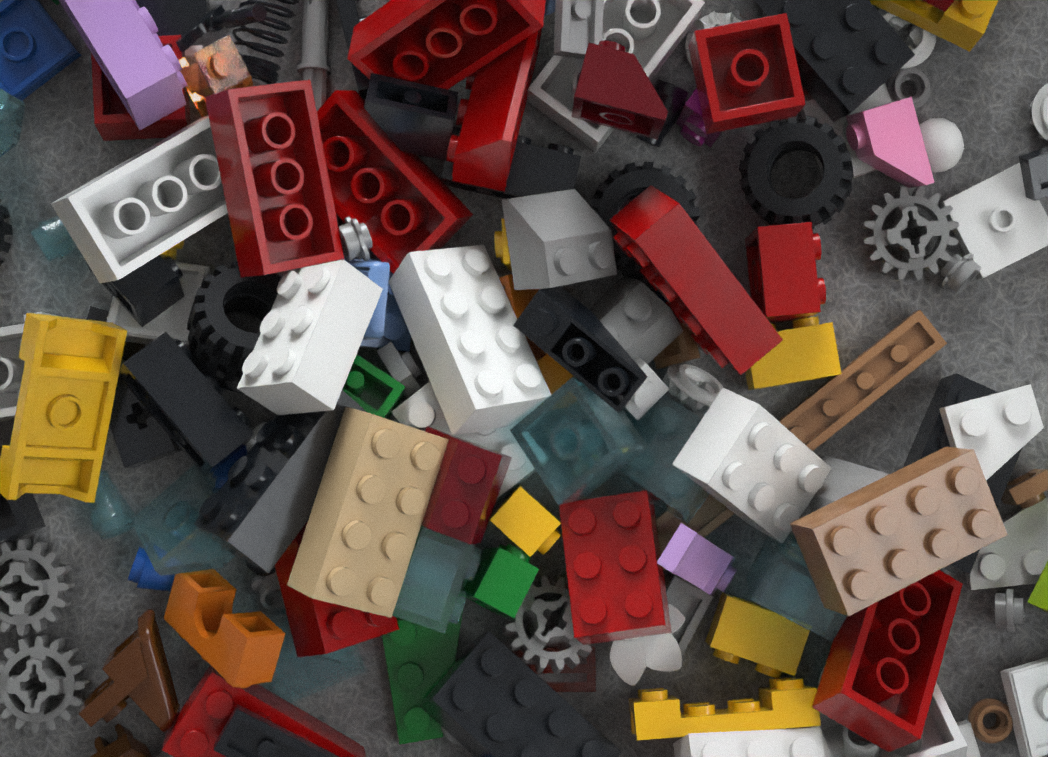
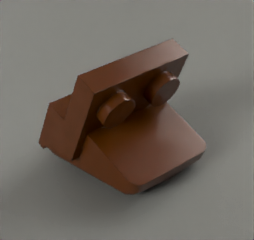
M147 609L138 617V629L110 652L102 667V670L109 677L87 696L79 712V715L90 727L101 718L106 723L111 721L127 706L126 700L129 697L162 732H166L173 725L179 713L180 704L175 692L155 612L152 609Z

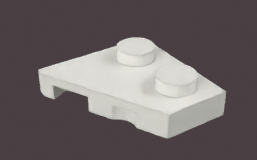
M1031 384L939 408L950 447L974 449L986 480L1044 428Z
M1048 497L1002 520L1008 535L980 549L971 573L965 574L967 589L978 590L1037 583L1048 561Z

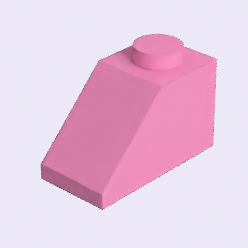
M912 97L846 116L848 122L846 127L847 141L850 147L856 151L859 160L908 188L935 183Z

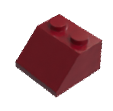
M602 40L599 41L598 45L589 42L574 95L571 117L657 140L666 121L668 111L635 54L625 52L626 48L616 42Z
M427 426L425 432L449 439L422 526L470 545L481 543L512 457Z

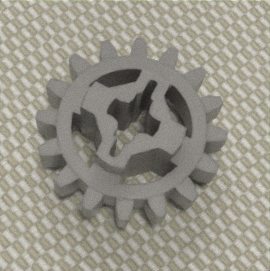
M906 186L897 188V199H894L887 192L880 196L883 207L873 204L867 209L874 216L873 221L861 223L863 229L870 231V237L861 240V245H872L874 251L868 255L867 260L870 262L880 259L882 261L879 268L881 274H886L893 268L895 269V280H903L907 271H910L913 281L921 280L923 268L932 275L939 272L938 265L936 264L937 260L950 262L952 257L945 249L949 246L958 245L959 240L950 237L949 231L959 227V222L947 221L946 216L953 208L951 205L942 208L937 206L941 196L939 193L932 194L926 199L924 198V187L919 186L914 189L912 196H909ZM917 206L927 211L934 221H928L919 215ZM895 208V212H893L894 222L889 229L881 231L886 216ZM907 226L909 229H917L918 237L911 239V241L907 238L902 239L901 230L906 229ZM932 237H937L933 250L924 258L926 256L925 246ZM884 246H892L901 252L904 262L891 256Z
M30 538L19 539L17 547L12 541L1 544L0 574L9 563V572L3 578H0L1 632L11 631L15 626L18 636L30 633L31 627L36 632H40L48 628L47 620L56 622L62 618L57 607L71 605L72 601L64 596V591L74 588L75 583L65 581L64 574L68 573L72 567L71 565L59 566L57 561L62 555L60 550L49 554L46 553L48 542H37L33 548ZM38 563L45 568L49 577L38 568ZM22 581V583L38 586L39 588L26 593L23 589L10 587L9 585ZM44 595H50L45 606L35 614V610L38 609V601ZM2 600L9 606V609L4 605Z
M542 576L537 588L533 583L530 586L515 618L502 616L507 621L512 622L505 625L502 630L503 636H513L514 638L508 649L512 652L521 650L523 652L521 661L525 664L530 660L535 661L536 673L541 674L548 664L551 665L555 675L559 674L563 670L564 662L568 667L574 669L580 663L579 656L586 658L593 650L589 644L583 645L574 638L569 590L565 589V578L560 577L556 584L552 586L547 576ZM541 599H554L557 601L544 602ZM558 613L559 617L555 622V627L552 631L549 630L543 637L541 634L546 628L544 625ZM523 623L528 626L530 640L525 633ZM556 647V648H558L560 651H559V652H550V651H545V650H542V649H543V648Z
M48 634L37 636L35 643L29 636L18 640L19 648L11 646L3 651L8 661H0V703H4L6 709L0 717L4 720L12 715L16 716L15 728L18 730L31 722L33 733H39L44 730L46 724L52 731L62 726V719L70 721L77 716L73 706L80 707L84 704L86 697L79 693V691L90 686L91 680L81 678L80 672L89 666L87 662L79 664L75 662L74 658L80 651L77 647L67 652L63 650L65 638H58L50 645ZM30 655V660L26 661V669L21 673H15L20 663ZM55 661L61 665L65 673L55 664ZM38 676L40 682H46V689L42 690L41 685L34 684V678ZM66 693L61 704L56 709L50 711V707L53 706V697Z

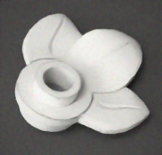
M668 604L671 630L674 633L684 624L686 618L677 608ZM672 633L613 641L610 661L618 676L627 684L635 686L641 679L646 666L661 672L680 670L682 667L681 649Z

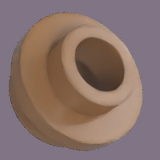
M985 698L979 700L969 711L968 721L971 722L974 735L983 742H1001L1012 731L1013 721L1009 707L997 699ZM993 712L996 715V723L990 728H985L983 718L987 713Z

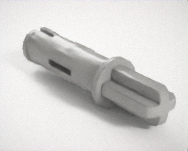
M304 0L302 60L301 64L297 65V72L301 74V80H311L316 111L326 101V78L331 74V67L327 65L330 0Z

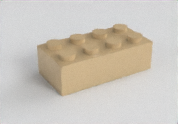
M345 407L287 586L312 599L392 618L449 439L368 412Z

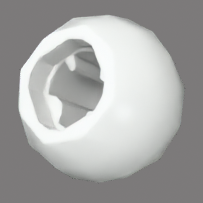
M930 118L920 123L919 126L932 173L944 172L956 166L962 157L964 143L962 134L955 123L945 118Z

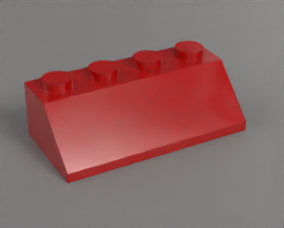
M542 28L467 77L465 89L471 90L469 100L463 98L460 100L456 125H460L462 128L459 136L451 135L446 161L454 163L452 181L505 192L528 98V88L531 85L538 57Z
M335 90L317 111L335 211L343 221L346 217L356 218L359 224L364 223L367 226L373 243V247L370 250L381 262L389 263L390 271L394 274L408 252L440 249L473 216V213L416 154L403 152L396 146L364 109L365 100L355 90Z

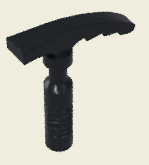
M256 3L225 11L222 4L217 5L181 35L176 44L180 51L183 52L209 31L217 32L222 30L224 26L226 28H234L264 21L267 16L266 8L262 4Z

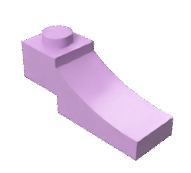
M682 523L657 561V564L712 596L716 589L725 592L737 572V569L731 566L735 560L732 555Z

